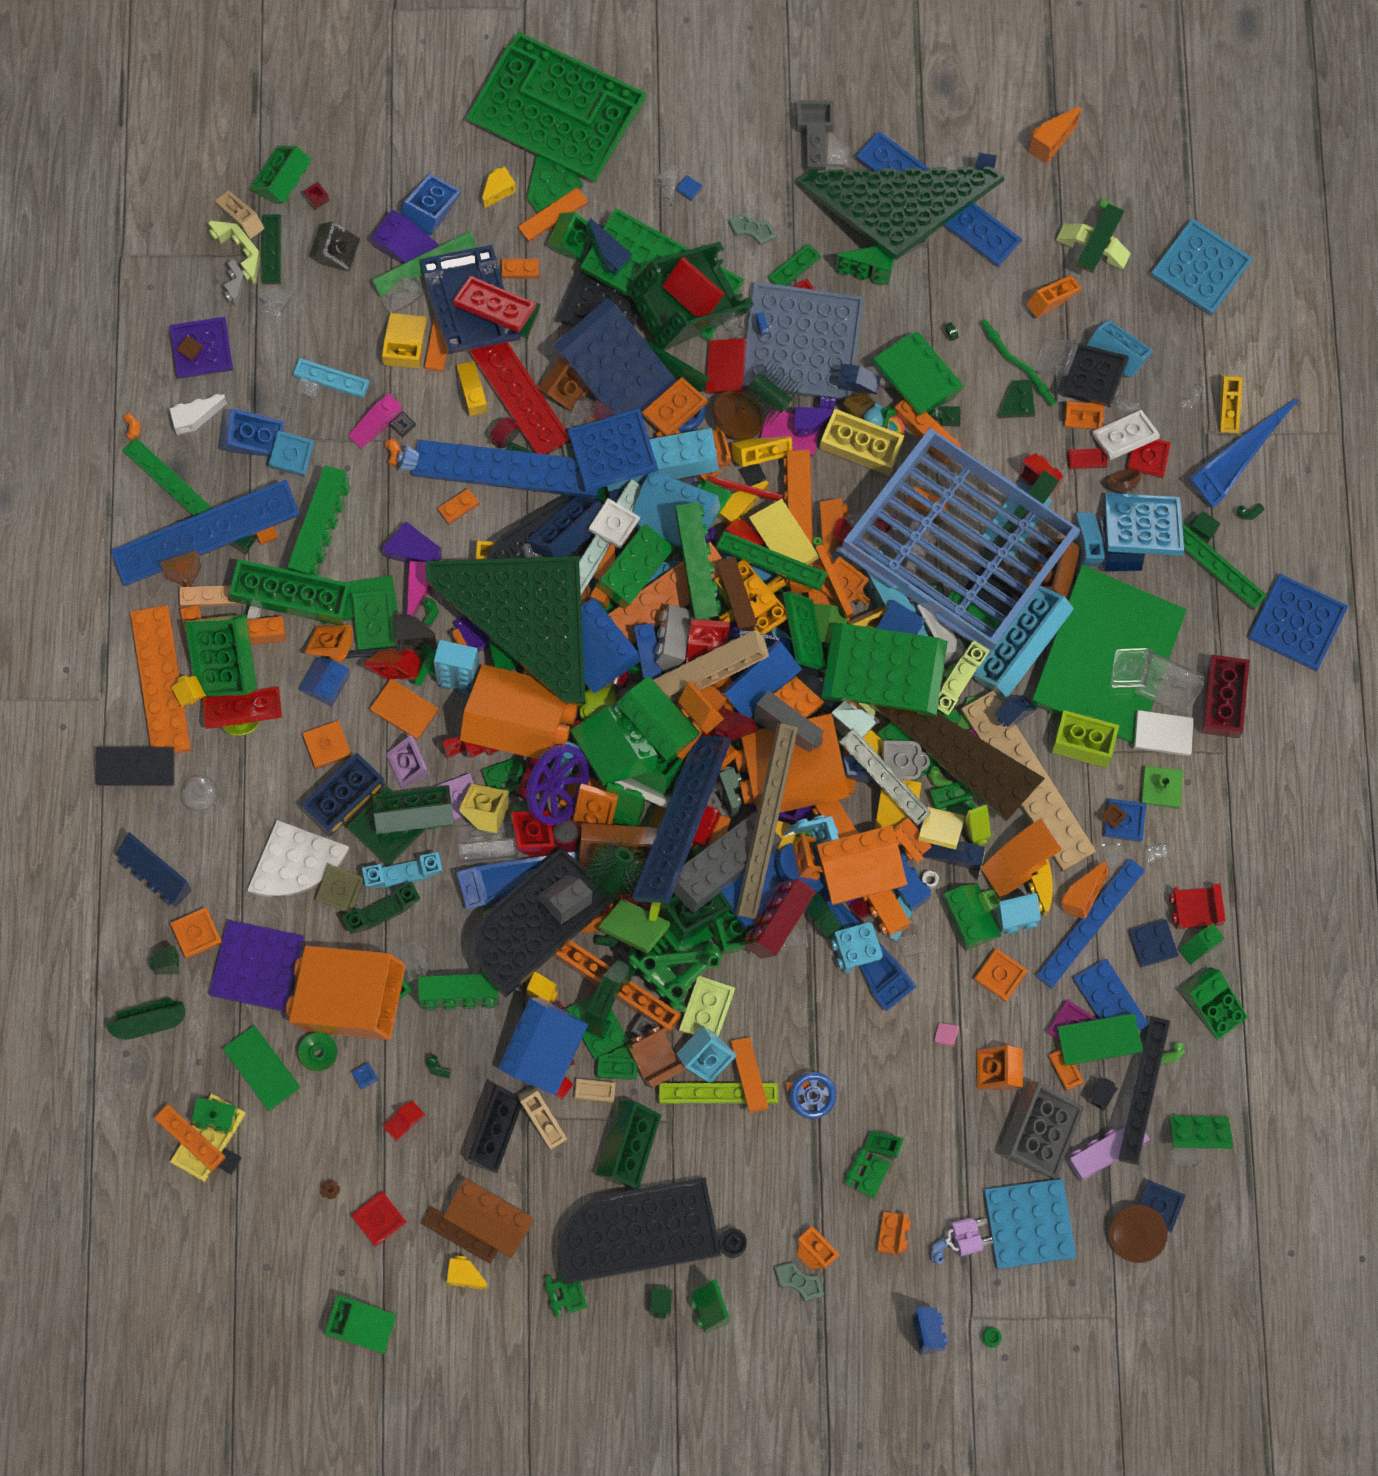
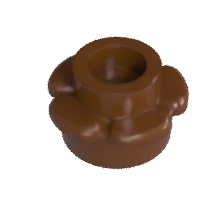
M335 1180L325 1181L321 1185V1195L324 1198L334 1199L340 1193V1186L337 1185Z

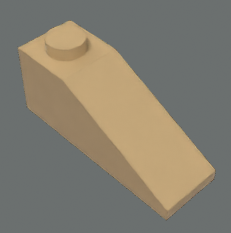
M229 190L215 200L217 206L234 224L241 228L249 239L264 229L256 212Z
M531 1086L518 1094L520 1102L550 1150L567 1140L566 1135L537 1087Z

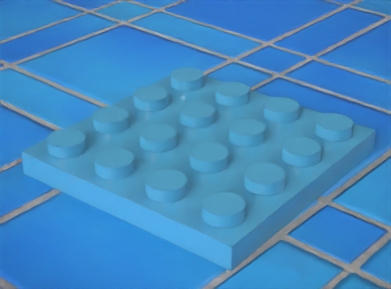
M1191 219L1152 271L1151 276L1212 316L1250 265L1253 258L1202 224Z
M1105 493L1107 551L1183 556L1184 541L1180 497Z
M1063 1179L984 1190L997 1269L1076 1259Z

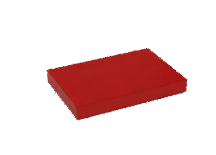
M685 258L680 259L663 285V288L697 318L711 314L725 294Z
M745 338L710 340L707 376L710 378L706 383L707 394H721L726 391L743 392L747 345Z

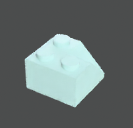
M844 701L832 712L835 729L843 736L851 728H854L863 738L876 723L874 717L869 712H864L862 709L857 710L850 702Z

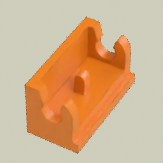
M1067 401L1064 427L1095 430L1102 427L1104 419L1103 405Z
M716 426V429L712 431L719 468L731 466V455L725 433Z
M801 834L792 844L799 877L818 880L820 878L818 872H823V868L816 866L813 853L814 846L809 843H817L816 838Z

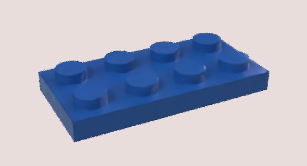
M1107 959L1073 979L1099 1020L1135 1013L1139 1031L1149 1025Z

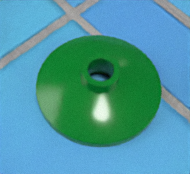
M312 1033L301 1041L298 1056L305 1068L314 1072H321L329 1069L335 1063L338 1056V1048L333 1038L325 1033ZM318 1050L322 1051L320 1057L315 1056V1052Z

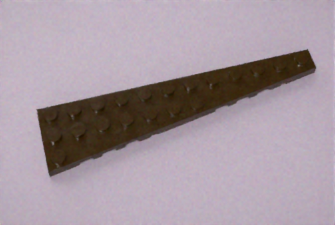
M871 705L908 738L917 742L922 750L1006 822L1045 780L1041 775L938 712L936 717L917 714L915 711Z

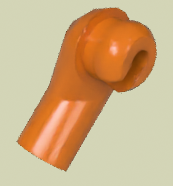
M128 413L123 418L129 425L126 436L128 439L134 440L140 435L141 425L131 413Z

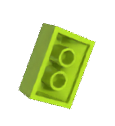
M1063 710L1052 753L1108 768L1119 725Z

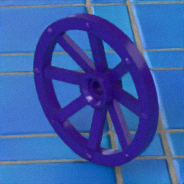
M567 744L556 745L547 750L534 765L528 780L526 797L528 808L533 817L538 821L555 825L564 822L575 813L581 783L588 785L589 782L588 762L578 748ZM564 753H571L574 757L559 770ZM556 756L550 773L547 764ZM578 762L580 776L563 777ZM543 772L545 776L543 782L538 784L539 777ZM579 783L573 798L563 789L565 784ZM541 790H544L540 802L537 805L536 793ZM556 794H559L569 804L559 814ZM550 796L552 816H545L542 812Z

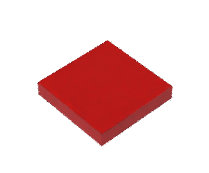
M1157 439L1132 450L1127 469H1136L1141 474L1164 478L1171 442Z
M383 1191L351 1215L375 1248L407 1223Z

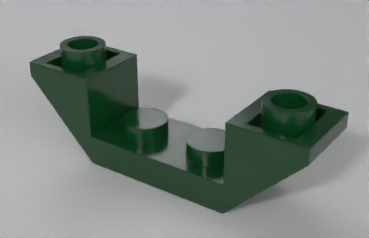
M412 881L395 889L394 895L362 911L360 908H357L341 916L350 934L370 930L404 913L421 898Z
M618 960L603 975L586 1012L587 1032L600 1039H604L611 1024L607 1017L622 984L628 986L636 970L632 965Z

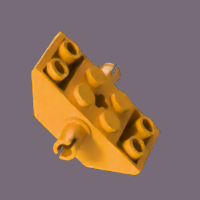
M742 560L738 563V567L757 621V627L747 630L749 632L755 630L764 636L788 619L785 607L773 594L786 586V583L779 575L768 584H765L751 566ZM719 576L714 581H716L717 588L730 610L719 616L718 620L729 622L730 624L735 619L721 576Z

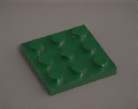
M387 786L380 794L393 793V791ZM373 801L346 826L387 867L426 830L412 829L407 832L396 831L390 834H377Z

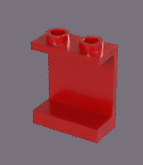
M1221 883L1213 884L1211 888L1179 890L1178 887H1174L1172 893L1169 894L1170 904L1174 906L1172 922L1176 924V929L1208 927L1212 923L1215 926H1222L1226 921Z

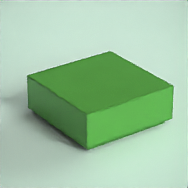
M995 889L978 894L985 912L996 910L999 902H1001Z

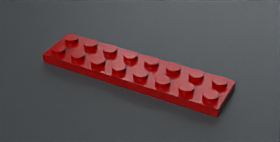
M508 342L468 350L513 420L518 423L520 431L535 453L548 455L562 447V445L571 442L569 434Z

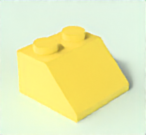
M471 784L460 806V812L477 829L497 833L508 810V791Z

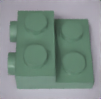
M727 767L719 773L718 784L730 817L734 818L739 815V809H741L740 804L742 802L739 793L742 779L740 774L735 772L734 768Z

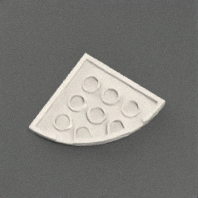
M277 820L247 891L266 897L291 896L308 891L322 883L328 864L340 866L350 848L349 846Z

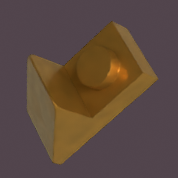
M858 392L847 397L843 402L846 406L844 412L861 419L865 412L872 408L876 402L866 393Z

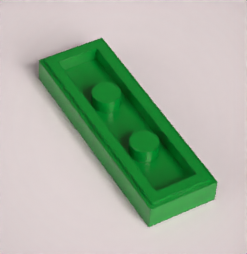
M808 243L769 275L768 280L775 285L788 286L820 260L821 255Z

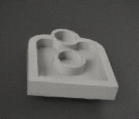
M882 741V760L901 780H915L921 775L923 770L928 768L930 759L926 753L922 752L917 742Z

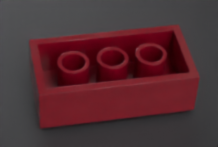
M1212 655L1210 657L1207 670L1202 734L1238 739L1242 735L1250 665L1249 659Z
M799 878L778 883L774 890V896L768 899L765 904L764 912L756 918V925L745 936L746 941L743 946L760 959L777 956L816 893L815 890Z

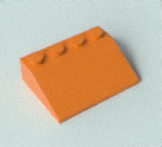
M892 825L817 844L816 852L820 865L823 868V876L832 905L907 886L900 851Z

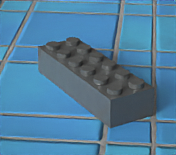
M757 811L683 865L673 892L692 913L744 875L757 819ZM776 832L770 855L778 849L782 838Z

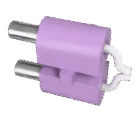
M971 1217L950 1223L948 1238L945 1239L946 1245H950L959 1257L983 1251V1246L993 1244L992 1237L981 1240V1236L977 1233L978 1227L988 1224L987 1219L975 1221ZM951 1236L952 1239L955 1240L954 1245L951 1242H948L951 1239Z

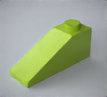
M987 805L969 810L963 829L970 844L984 846L990 840L991 831Z

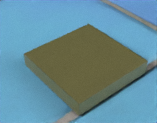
M328 864L315 900L349 913L355 908L364 884V877Z

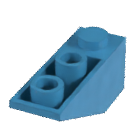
M1076 513V526L1081 529L1078 536L1080 566L1098 567L1105 559L1103 539L1095 514Z

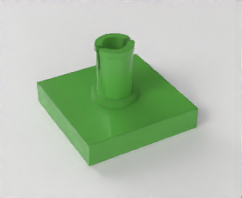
M1145 766L1141 803H1146V805L1179 809L1181 805L1183 770Z

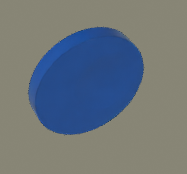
M792 843L786 845L779 852L776 864L778 872L784 881L799 878L815 890L816 893L825 887L826 883L823 872H818L820 874L818 880L799 877ZM813 849L816 866L821 867L817 852Z

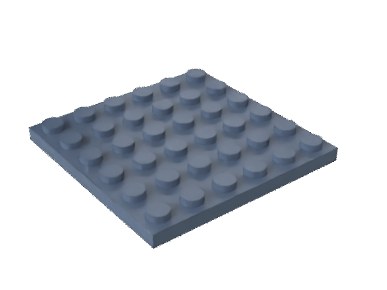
M754 282L752 296L754 305L750 310L746 338L743 387L749 388V384L756 375L762 372L763 375L766 373L765 377H768L769 380L772 378L771 381L775 385L779 382L777 386L781 390L786 386L783 391H787V394L791 391V394H794L797 391L795 395L821 398V395L826 398L836 397V400L845 401L847 397L851 396L852 391L841 390L838 377L842 363L855 365L864 297ZM760 312L764 313L769 328L768 336L764 337L760 336L756 324V315Z

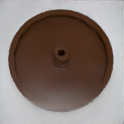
M726 391L719 395L713 404L712 415L716 425L730 437L740 440L754 438L759 434L765 423V415L762 416L764 412L763 410L761 411L760 404L746 393Z
M1133 1204L1124 1207L1114 1216L1110 1225L1109 1236L1112 1247L1119 1256L1130 1262L1144 1263L1160 1255L1166 1246L1168 1231L1166 1223L1158 1211L1147 1205Z

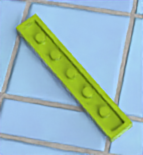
M741 1083L659 1084V1104H746ZM762 1083L767 1103L778 1104V1083Z

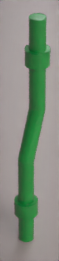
M987 319L983 320L980 324L987 332V337L991 342H994L1004 358L1028 374L1036 385L1037 392L1045 398L1050 407L1055 405L1057 402L1050 394V389L1046 383L1043 384L1030 365L1012 355L1001 341L997 330L992 328Z

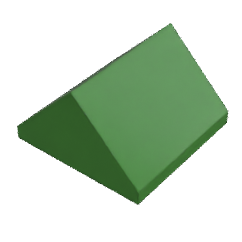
M814 604L821 643L829 645L833 625L847 624L848 619H846L840 607Z

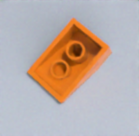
M1077 107L1044 122L1040 128L1036 127L1031 134L1032 139L1029 142V153L1047 164L1078 125L1082 108Z

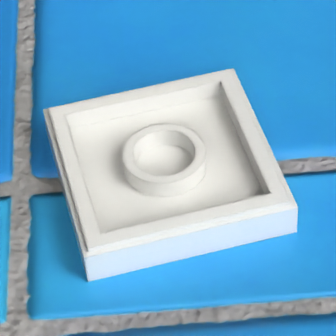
M608 498L588 531L621 549L641 517Z

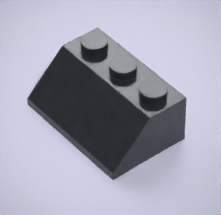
M982 567L975 574L981 576L986 568ZM993 573L987 580L988 583L1016 602L1023 595ZM969 580L965 589L971 590L975 582ZM983 588L976 595L1006 617L1013 609Z

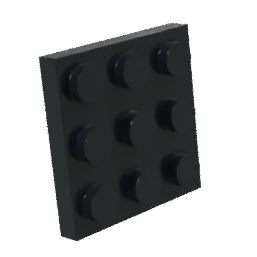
M1075 343L1059 384L1058 394L1111 408L1128 364L1129 356Z

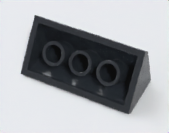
M494 1085L467 1158L468 1164L498 1173L522 1107L519 1096L499 1085Z

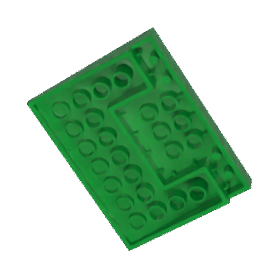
M518 32L512 43H509L466 120L596 182L647 97L645 92Z
M1082 565L1069 599V603L1074 609L1058 629L1031 704L1049 711L1048 713L1060 718L1062 717L1063 710L1119 725L1116 738L1134 744L1136 712L1138 710L1151 712L1187 609Z

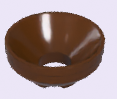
M1127 469L1113 473L1107 478V484L1112 490L1127 494L1135 490L1141 480L1140 471Z

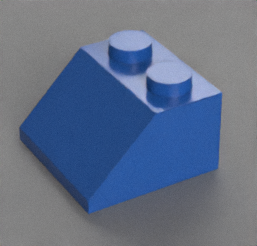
M316 657L298 690L332 707L350 676L349 668L332 659Z

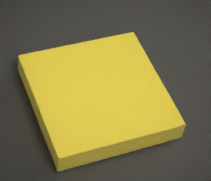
M927 807L931 813L923 821L919 841L956 850L965 816Z

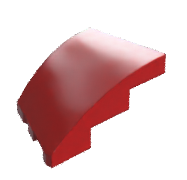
M691 619L684 664L727 644L729 622Z
M460 737L442 741L443 751L447 759L465 751L470 759L484 752L490 756L500 751L460 741Z

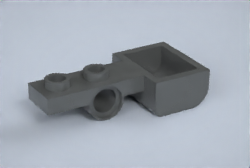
M797 100V131H806L807 170L826 169L825 131H833L834 100Z

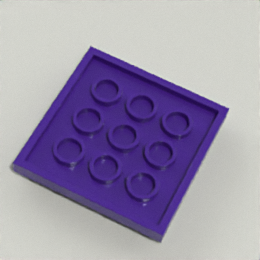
M228 920L209 996L286 1012L287 1002L291 995L295 978V964L300 958L305 937Z

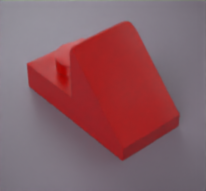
M412 1100L397 1109V1114L384 1124L383 1128L397 1142L426 1114Z

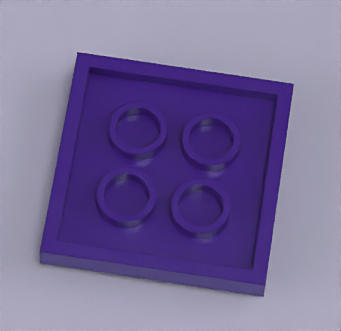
M225 317L170 325L178 379L233 371ZM187 336L203 345V349L192 362L176 350Z

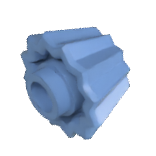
M406 445L403 451L398 453V469H415L419 453Z

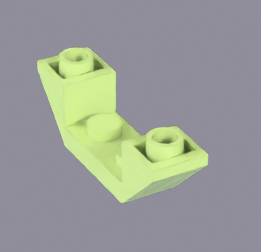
M218 221L208 222L210 228L208 232L214 240L217 239L222 244L231 237L236 245H241L243 248L242 252L247 257L241 263L244 278L255 284L260 264L258 249L237 224Z
M1063 224L1056 241L1073 248L1075 242L1086 246L1094 228L1085 224ZM1112 236L1103 254L1108 256L1106 263L1123 270L1131 253L1117 238Z
M972 641L941 687L937 709L947 715L950 714L959 700L958 697L990 650L976 641Z

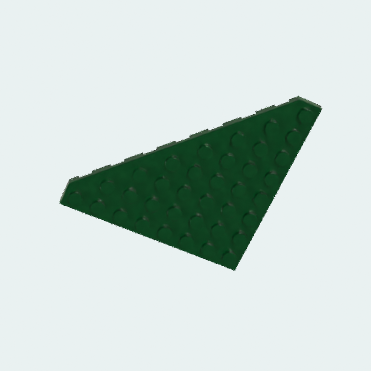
M991 166L984 167V169L958 167V170H947V167L932 168V170L906 168V171H895V168L880 169V171L854 169V172H843V169L828 170V172L809 170L797 179V185L897 260L1004 181V175Z
M579 556L426 561V582L562 702L566 705L585 704Z

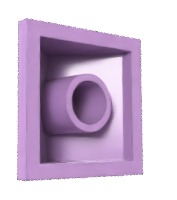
M412 735L386 753L401 788L429 777L426 765Z

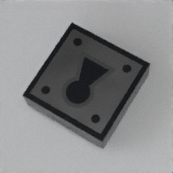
M403 411L389 423L402 438L416 427V423Z

